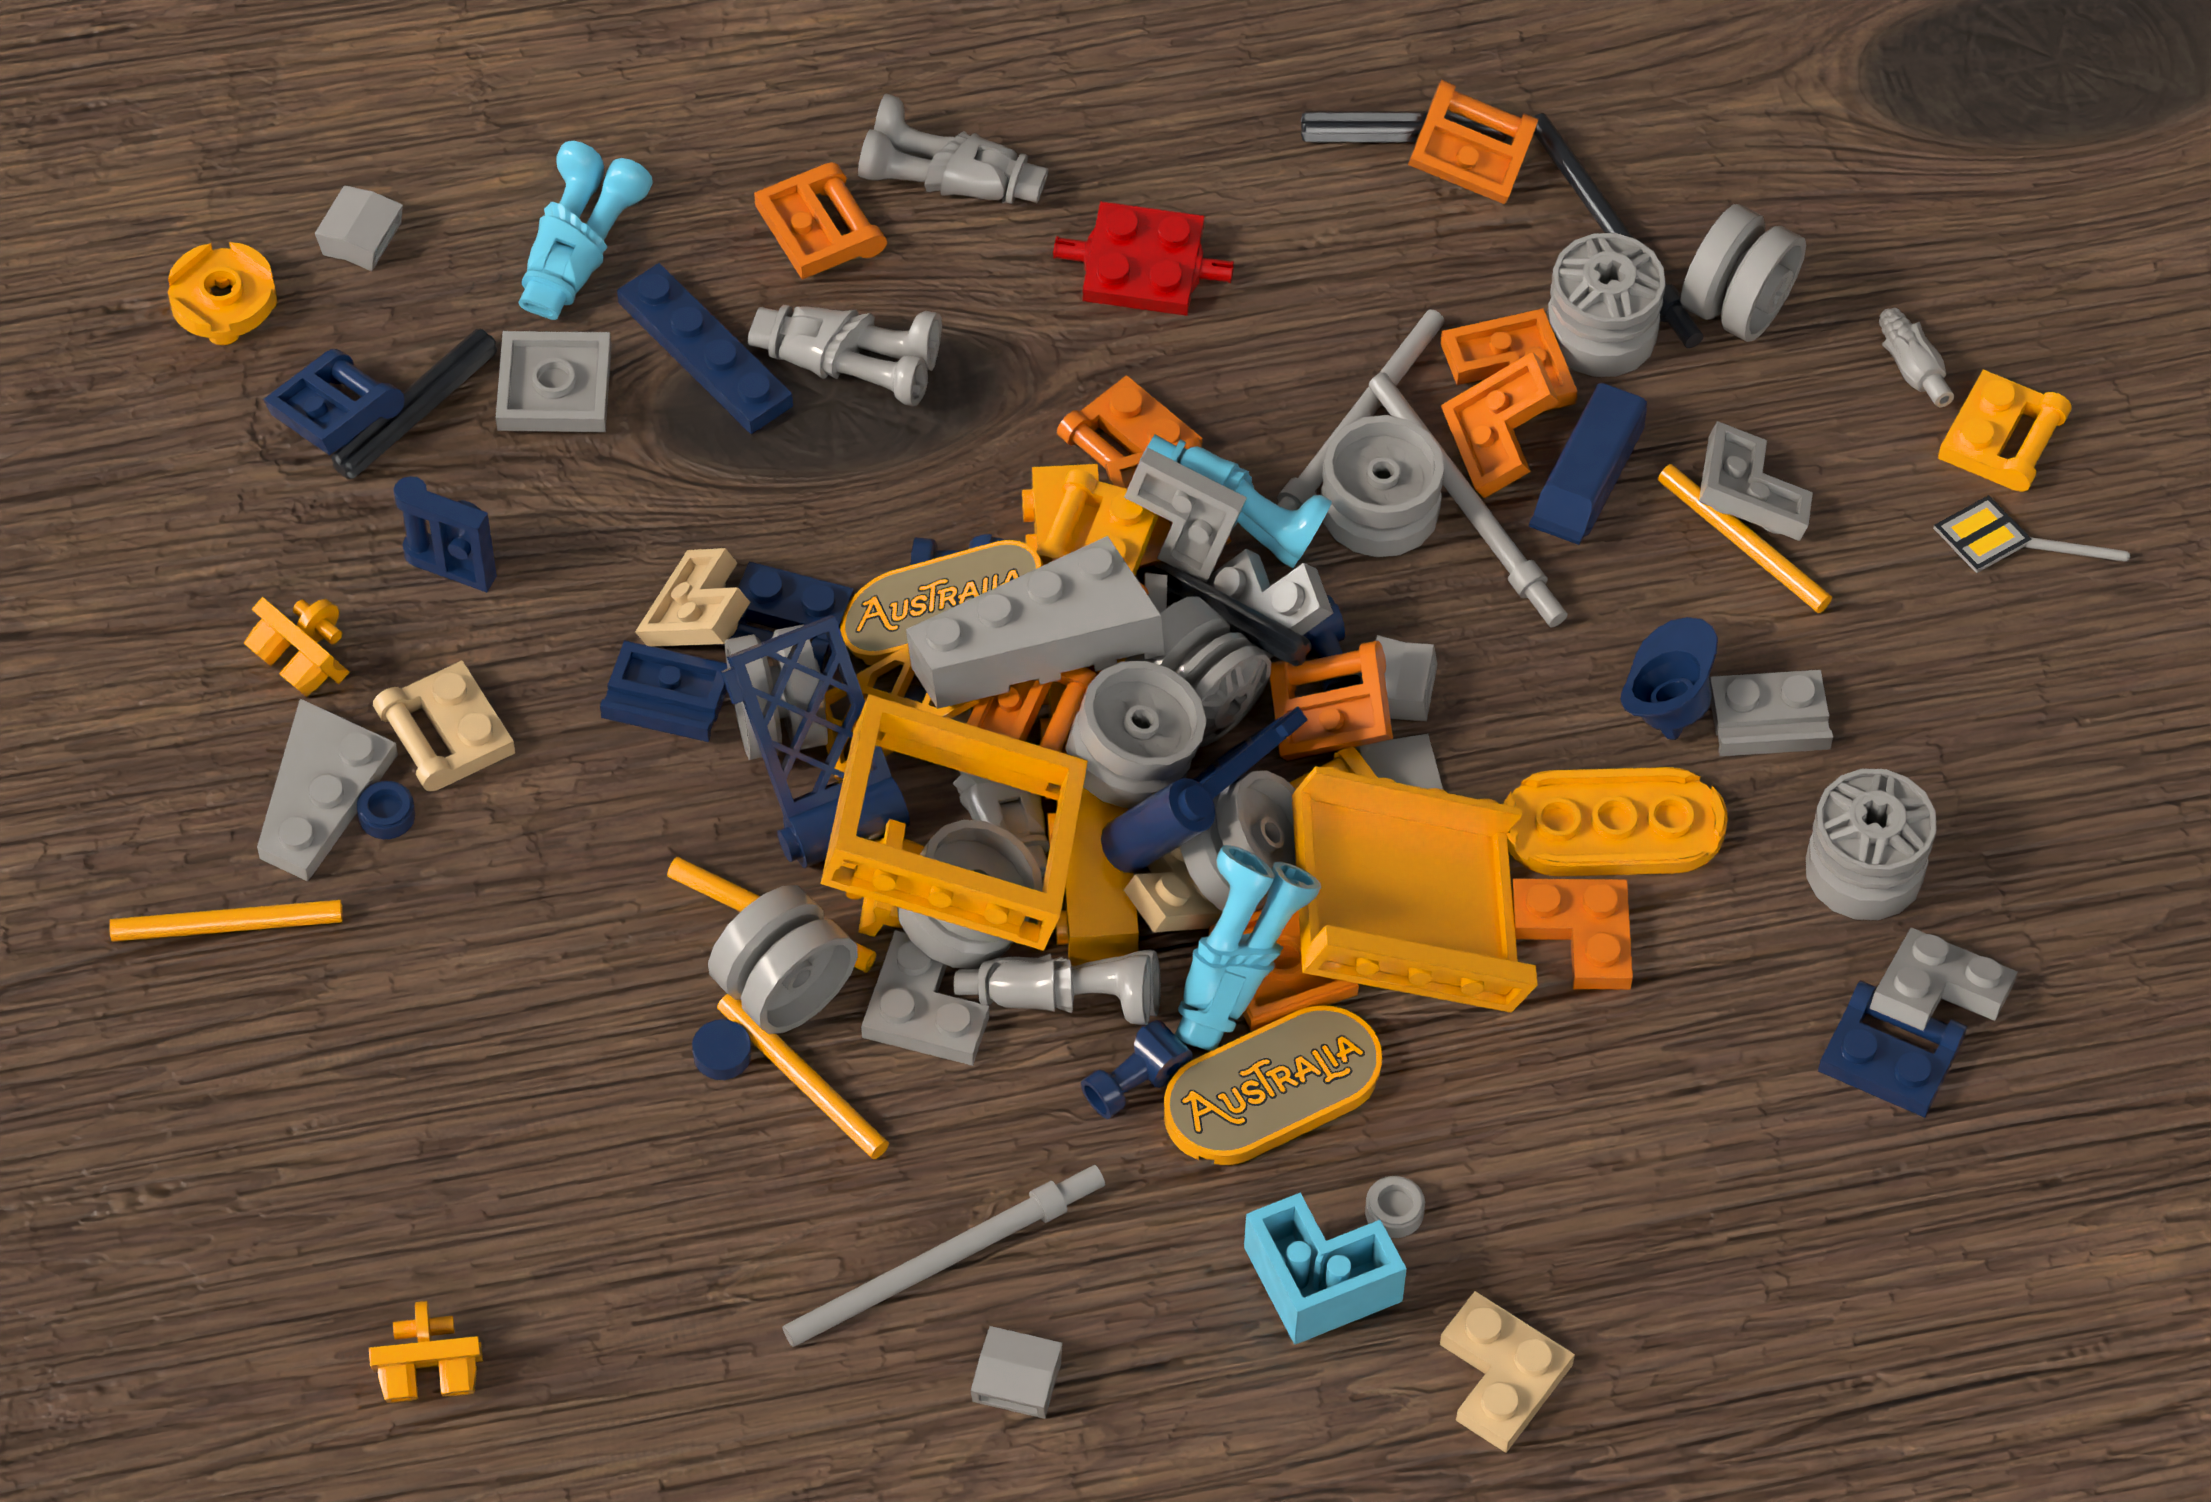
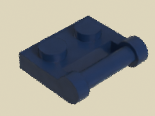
M331 349L263 400L272 416L330 456L339 448L349 444L356 435L380 417L389 419L397 416L404 406L405 399L404 394L398 388L389 383L380 384L355 367L349 355L339 349ZM329 383L343 384L361 396V398L355 402Z
M410 476L400 479L395 484L393 491L396 506L403 512L406 537L402 545L405 560L414 567L487 593L497 577L488 512L482 511L471 502L464 500L454 501L429 492L424 481L418 477ZM426 520L430 523L431 534L428 533Z
M749 561L738 588L750 601V604L738 621L737 630L729 639L753 634L761 642L772 638L774 632L746 625L747 622L775 629H783L799 625L805 626L832 615L836 617L840 628L847 606L854 596V588ZM826 633L813 637L811 642L814 658L818 662L820 673L824 672L832 654ZM717 644V646L725 647V644Z
M1860 980L1820 1060L1818 1072L1926 1118L1962 1044L1968 1026L1952 1019L1947 1024L1931 1017L1924 1031L1881 1014L1870 1009L1877 987ZM1865 1015H1871L1939 1046L1935 1054H1932L1863 1024L1862 1021Z

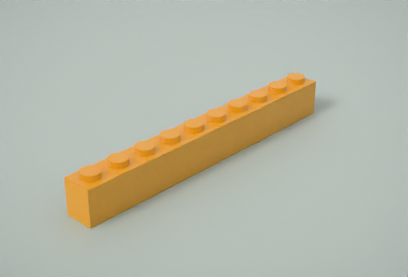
M1098 464L1032 467V489L1022 490L1023 522H1034L1035 534H1025L1026 544L1036 551L1038 545L1046 542L1064 498L1062 486L1067 473L1075 469L1083 470L1093 475L1099 481ZM1084 504L1066 549L1068 554L1084 547L1099 508ZM1056 681L1052 682L1042 704L1048 705L1049 718H1040V741L1066 688L1064 684ZM1067 738V740H1066V742H1065V744H1064V747H1063V749H1062V751H1061V752L1064 753V754H1067V752H1066V745H1067L1068 738ZM1085 788L1082 791L1064 892L1065 910H1061L1060 917L1055 926L1056 944L1068 946V959L1073 966L1137 952L1139 941L1137 908L1124 891L1125 887L1134 877V873H1124L1115 868L1105 856L1101 844L1102 830L1107 823L1122 815L1128 809L1103 802ZM1047 813L1049 847L1056 813Z

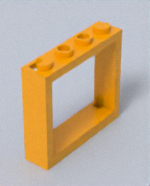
M869 694L854 728L820 884L1044 951L1061 914L1088 761ZM875 745L1057 800L1058 805L1042 892L856 836ZM846 862L856 865V867L851 869L841 866V864ZM1025 916L1037 919V924L1024 921Z

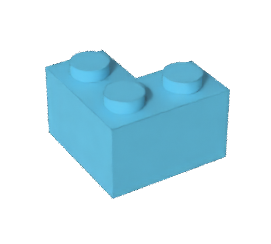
M1301 1192L1246 1214L1244 1249L1294 1345L1403 1302L1407 1268L1381 1220L1326 1241Z

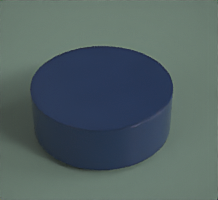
M381 781L367 787L358 798L357 812L360 825L367 834L374 838H397L406 833L414 823L415 807L413 797L405 786L397 782Z
M721 1019L708 1022L696 1032L693 1038L694 1063L703 1075L711 1079H732L745 1071L750 1063L751 1043L749 1035L740 1024L734 1021Z

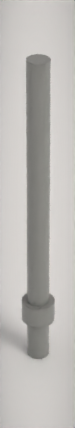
M1427 310L1379 374L1386 373L1395 386H1397L1445 323L1443 316L1435 310ZM1370 387L1362 394L1298 478H1291L1277 496L1278 506L1288 510H1298L1310 497L1316 495L1315 491L1323 482V460L1329 441L1343 426L1363 417L1373 416L1382 405Z
M1380 373L1373 377L1369 382V387L1389 414L1394 417L1410 420L1425 429L1441 448L1444 462L1443 486L1510 573L1508 581L1518 595L1523 599L1528 598L1549 627H1556L1561 624L1568 614L1545 585L1548 578L1534 560L1527 561L1386 373Z
M1093 1165L1058 1184L1049 1181L1029 1192V1199L785 1324L782 1328L788 1342L792 1347H795L1040 1219L1047 1223L1067 1212V1205L1105 1186L1102 1173L1096 1165Z

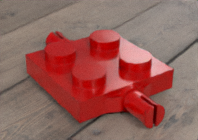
M1100 201L1095 228L1088 236V240L1081 241L1056 236L1053 250V259L1059 258L1084 262L1086 275L1082 290L1083 301L1188 316L1191 295L1199 284L1200 278L1232 283L1234 261L1203 258L1201 242L1205 216Z

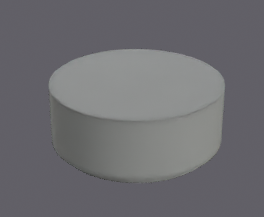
M1389 1176L1378 1180L1371 1186L1367 1193L1365 1216L1369 1224L1381 1220L1390 1238L1408 1236L1421 1225L1424 1217L1425 1198L1422 1190L1416 1183L1404 1177Z

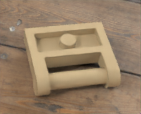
M462 660L402 689L399 687L388 688L379 693L373 701V707L381 720L390 722L418 767L416 776L426 791L439 790L515 754L513 739ZM421 708L424 710L451 753L450 756L444 758L435 754L410 713Z

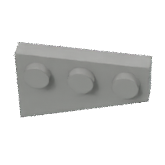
M300 699L257 845L259 858L303 880L309 881L356 815L357 801L360 794L370 785L379 782L398 756L396 743Z

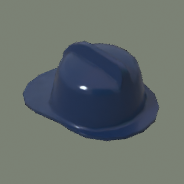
M1685 617L1667 622L1656 628L1644 639L1635 655L1627 681L1622 689L1620 700L1624 710L1634 716L1642 717L1645 723L1656 730H1661L1669 740H1677L1684 727L1702 718L1709 709L1712 693L1709 675L1718 647V637L1713 626L1703 619Z

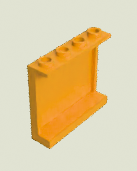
M1314 767L1292 794L1296 867L1310 873L1321 883V889L1317 897L1308 905L1299 909L1302 972L1512 1013L1538 986L1536 965L1521 963L1517 959L1506 833L1523 816L1522 808L1499 804L1492 799H1474L1450 794L1438 788L1425 789L1401 784L1390 778H1372L1352 774L1336 767Z

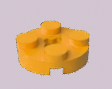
M229 242L230 249L218 248L214 250L212 243L200 245L180 257L170 270L168 297L175 320L187 331L201 337H207L216 345L232 344L238 339L239 335L248 333L258 327L277 304V295L270 264L261 253L245 244ZM229 285L233 286L231 292L227 295L214 296L212 294L211 288L214 286L221 289Z

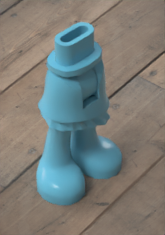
M577 141L565 142L558 151L556 159L557 168L566 183V187L560 203L551 202L544 208L545 216H542L539 220V230L531 248L527 272L522 279V286L525 290L519 300L521 308L551 320L558 319L564 305L574 303L576 293L587 282L592 272L601 266L603 252L608 248L604 240L618 216L627 207L644 199L653 184L652 176L641 164L624 158L613 160L606 172L598 202L587 223H583L579 218L603 179L604 163L600 154L592 147Z
M1154 434L1147 448L1247 497L1235 525L1238 522L1255 539L1267 547L1279 561L1292 569L1294 568L1332 504L1331 500L1322 495H1313L1298 510L1282 508L1259 494L1254 489L1249 471L1239 468L1237 463L1225 460L1201 447L1195 446L1186 449L1184 448L1186 442L1181 439L1175 446Z
M1223 845L1216 859L1219 872L1230 884L1227 902L1210 936L1201 937L1198 948L1193 950V959L1184 987V1001H1181L1178 1007L1182 1019L1175 1032V1035L1183 1043L1208 1051L1218 1048L1224 1032L1234 1031L1237 1024L1233 1019L1237 1020L1242 1015L1263 979L1274 969L1275 963L1273 960L1281 955L1283 947L1276 941L1295 912L1313 901L1321 889V883L1310 873L1299 867L1284 862H1274L1272 868H1270L1261 858L1253 853L1231 845ZM1268 891L1266 903L1252 933L1243 934L1258 903Z

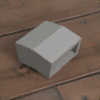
M344 185L315 232L322 254L346 260L369 271H373L401 224L403 205L373 191Z
M1377 635L1375 641L1381 643L1386 659V672L1384 674L1390 718L1427 721L1438 665L1434 644L1406 643Z
M989 1326L971 1387L972 1402L1046 1419L1052 1392L1061 1366L1063 1343Z

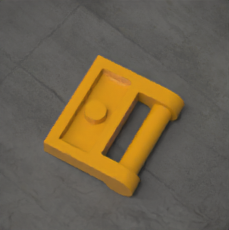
M1983 369L1942 442L1938 459L2009 489L2024 492L2029 489L2036 476L2034 467L2056 426L2064 424L2072 410V405L2066 397L2059 393L2047 392L2042 394ZM2025 414L2036 419L2016 457L2010 459L2000 457L2022 415Z
M1071 470L1067 473L1063 483L1062 492L1064 493V498L1045 543L1038 545L1036 552L1044 564L1052 562L1053 558L1058 559L1067 555V546L1085 504L1099 509L1084 546L1108 536L1134 576H1136L1159 515L1124 498L1127 491L1126 488L1097 481L1093 475L1083 470Z

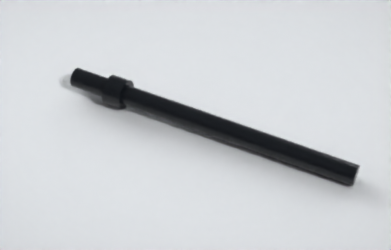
M1544 113L1535 115L1534 118L1538 119L1534 135L1603 232L1617 233L1634 238L1547 115ZM1665 282L1660 321L1669 323L1686 348H1693L1703 340L1704 336L1685 308L1682 307L1680 301L1681 294L1678 289L1672 284L1667 285Z

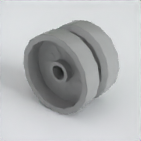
M1733 204L1723 212L1711 227L1689 267L1682 287L1680 299L1682 307L1705 320L1713 319L1721 314L1724 330L1746 342L1754 341L1774 320L1798 277L1807 246L1805 238L1783 226H1774L1766 231L1762 215L1741 204Z
M1390 415L1363 417L1343 426L1329 441L1323 460L1321 495L1332 501L1323 519L1324 525L1334 539L1353 552L1373 557L1402 555L1421 546L1434 532L1440 514L1441 488L1444 478V462L1441 448L1425 429L1410 420Z
M804 625L775 630L772 638ZM754 634L725 640L727 669L730 668L727 656L762 642ZM808 639L797 663L820 673L818 662L814 658L810 639ZM792 646L775 653L787 658ZM767 656L745 664L753 687L771 695L784 663L772 658L773 666L769 667ZM794 668L780 699L806 711L820 680ZM824 695L816 716L826 720V701ZM757 696L760 708L763 712L768 700H765ZM743 701L734 704L748 760L762 758ZM777 705L768 724L770 736L773 741L782 744L780 719L783 718L788 737L792 743L803 716ZM813 721L800 750L827 745V727Z
M1127 661L1117 663L1102 670L1088 685L1080 711L1076 714L1066 745L1068 755L1088 761L1083 788L1103 802L1129 809L1173 782L1185 778L1190 769L1191 760L1195 757L1202 742L1207 720L1202 700L1188 681L1164 666L1147 661Z
M1267 770L1252 771L1234 781L1213 799L1216 813L1211 827L1180 846L1190 876L1202 894L1221 911L1225 907L1230 891V884L1217 868L1216 859L1223 845H1231L1247 850L1261 858L1270 868H1272L1274 862H1284L1296 866L1292 794L1296 789L1284 778ZM1268 891L1258 903L1255 911L1263 909Z
M960 820L944 825L928 841L920 853L921 856L1042 892L1043 883L1040 867L1028 847L1009 831L987 821ZM897 907L899 922L910 941L929 958L952 968L978 969L983 962L1000 958L1013 943V941ZM1025 916L1024 921H1029L1030 917Z
M781 886L763 894L749 904L728 924L711 952L708 961L709 975L728 995L735 1000L742 1001V1009L762 1030L768 1034L785 1033L808 1021L838 994L855 966L858 958L857 944L831 919H824V910L799 886Z

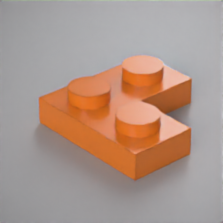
M1544 308L1442 331L1441 347L1457 385L1486 379L1533 352L1542 360L1559 400V403L1545 411L1576 404L1578 391Z
M1533 352L1441 405L1473 486L1483 498H1487L1531 472L1513 429L1559 403L1542 360Z
M1513 879L1512 901L1516 939L1571 940L1573 989L1631 990L1633 974L1627 880Z

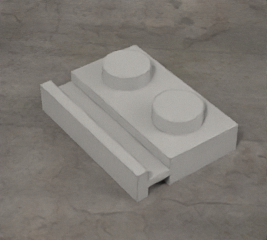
M1821 670L1710 677L1712 693L1710 703L1715 732L1719 740V756L1831 749L1833 734L1829 728V712Z

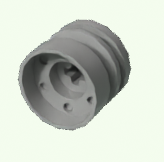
M1594 233L1574 240L1560 252L1552 273L1551 299L1548 304L1547 318L1567 366L1574 371L1593 377H1616L1636 370L1652 354L1657 341L1660 310L1665 291L1664 267L1654 251L1637 239L1617 233Z
M1186 597L1173 603L1160 613L1165 655L1145 660L1144 655L1139 654L1126 657L1124 662L1147 661L1164 666L1189 682L1202 700L1207 720L1203 739L1199 746L1204 747L1222 738L1252 709L1264 691L1270 677L1271 661L1260 649L1252 646L1241 633H1230V625L1200 597Z
M1863 768L1841 775L1825 788L1816 809L1813 833L1810 837L1806 854V878L1816 897L1832 911L1855 920H1881L1901 913L1914 902L1924 881L1928 857L1931 853L1937 831L1936 812L1926 792L1903 775L1887 769Z

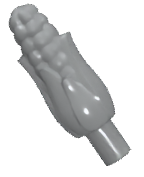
M1898 308L1885 309L1880 314L1879 319L1880 327H1882V332L1886 337L1882 346L1893 356L1903 378L1910 386L1920 392H1927L1936 407L1947 406L1954 399V394L1944 380L1946 368L1940 353L1925 336L1920 322L1912 324Z

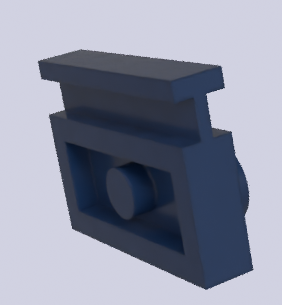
M624 640L608 683L606 697L602 699L600 704L601 718L709 742L713 723L717 721L727 693V688L721 671L727 669V663Z

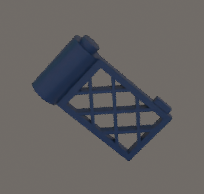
M832 615L727 656L730 668L721 671L731 702L737 704L743 701L784 815V828L777 832L781 848L789 862L798 860L803 868L826 860L844 778V772L834 767L848 737L852 739L853 732L851 730L855 721H858L865 704V699L836 617ZM826 633L832 654L823 674L797 663L806 640ZM792 646L787 658L775 653ZM765 656L784 663L771 695L753 687L745 664ZM837 667L843 683L832 679ZM794 668L820 680L806 711L780 699ZM829 684L845 691L851 704L841 727L816 716ZM757 696L765 700H768L763 712L760 708ZM777 705L803 716L789 748L773 741L768 730V724ZM813 721L838 732L825 764L799 752ZM876 745L872 759L873 767L870 768L856 834L858 837L871 841L885 836L886 824L889 819L906 823L905 828L910 826L909 812L903 795L891 776L882 747ZM775 748L787 753L782 765ZM798 758L822 769L812 792L793 799L786 779L795 759ZM831 774L842 778L839 781L827 785Z
M1299 707L1294 708L1231 747L1195 778H1182L1173 782L1107 823L1102 830L1101 844L1108 861L1124 873H1135L1208 830L1214 822L1216 813L1213 799L1308 720Z

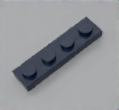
M660 263L617 290L618 303L750 434H753L793 407L792 393Z

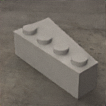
M1108 536L906 629L912 670L937 709L1010 691V685L1039 680L1041 685L1061 680V673L1092 665L1095 671L1103 670L1117 664L1118 659L1143 654L1145 660L1165 655L1161 614Z

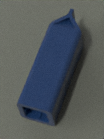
M1599 383L1596 386L1540 493L1533 517L1529 522V527L1580 545L1583 537L1590 534L1645 427L1647 401L1644 398L1604 383Z

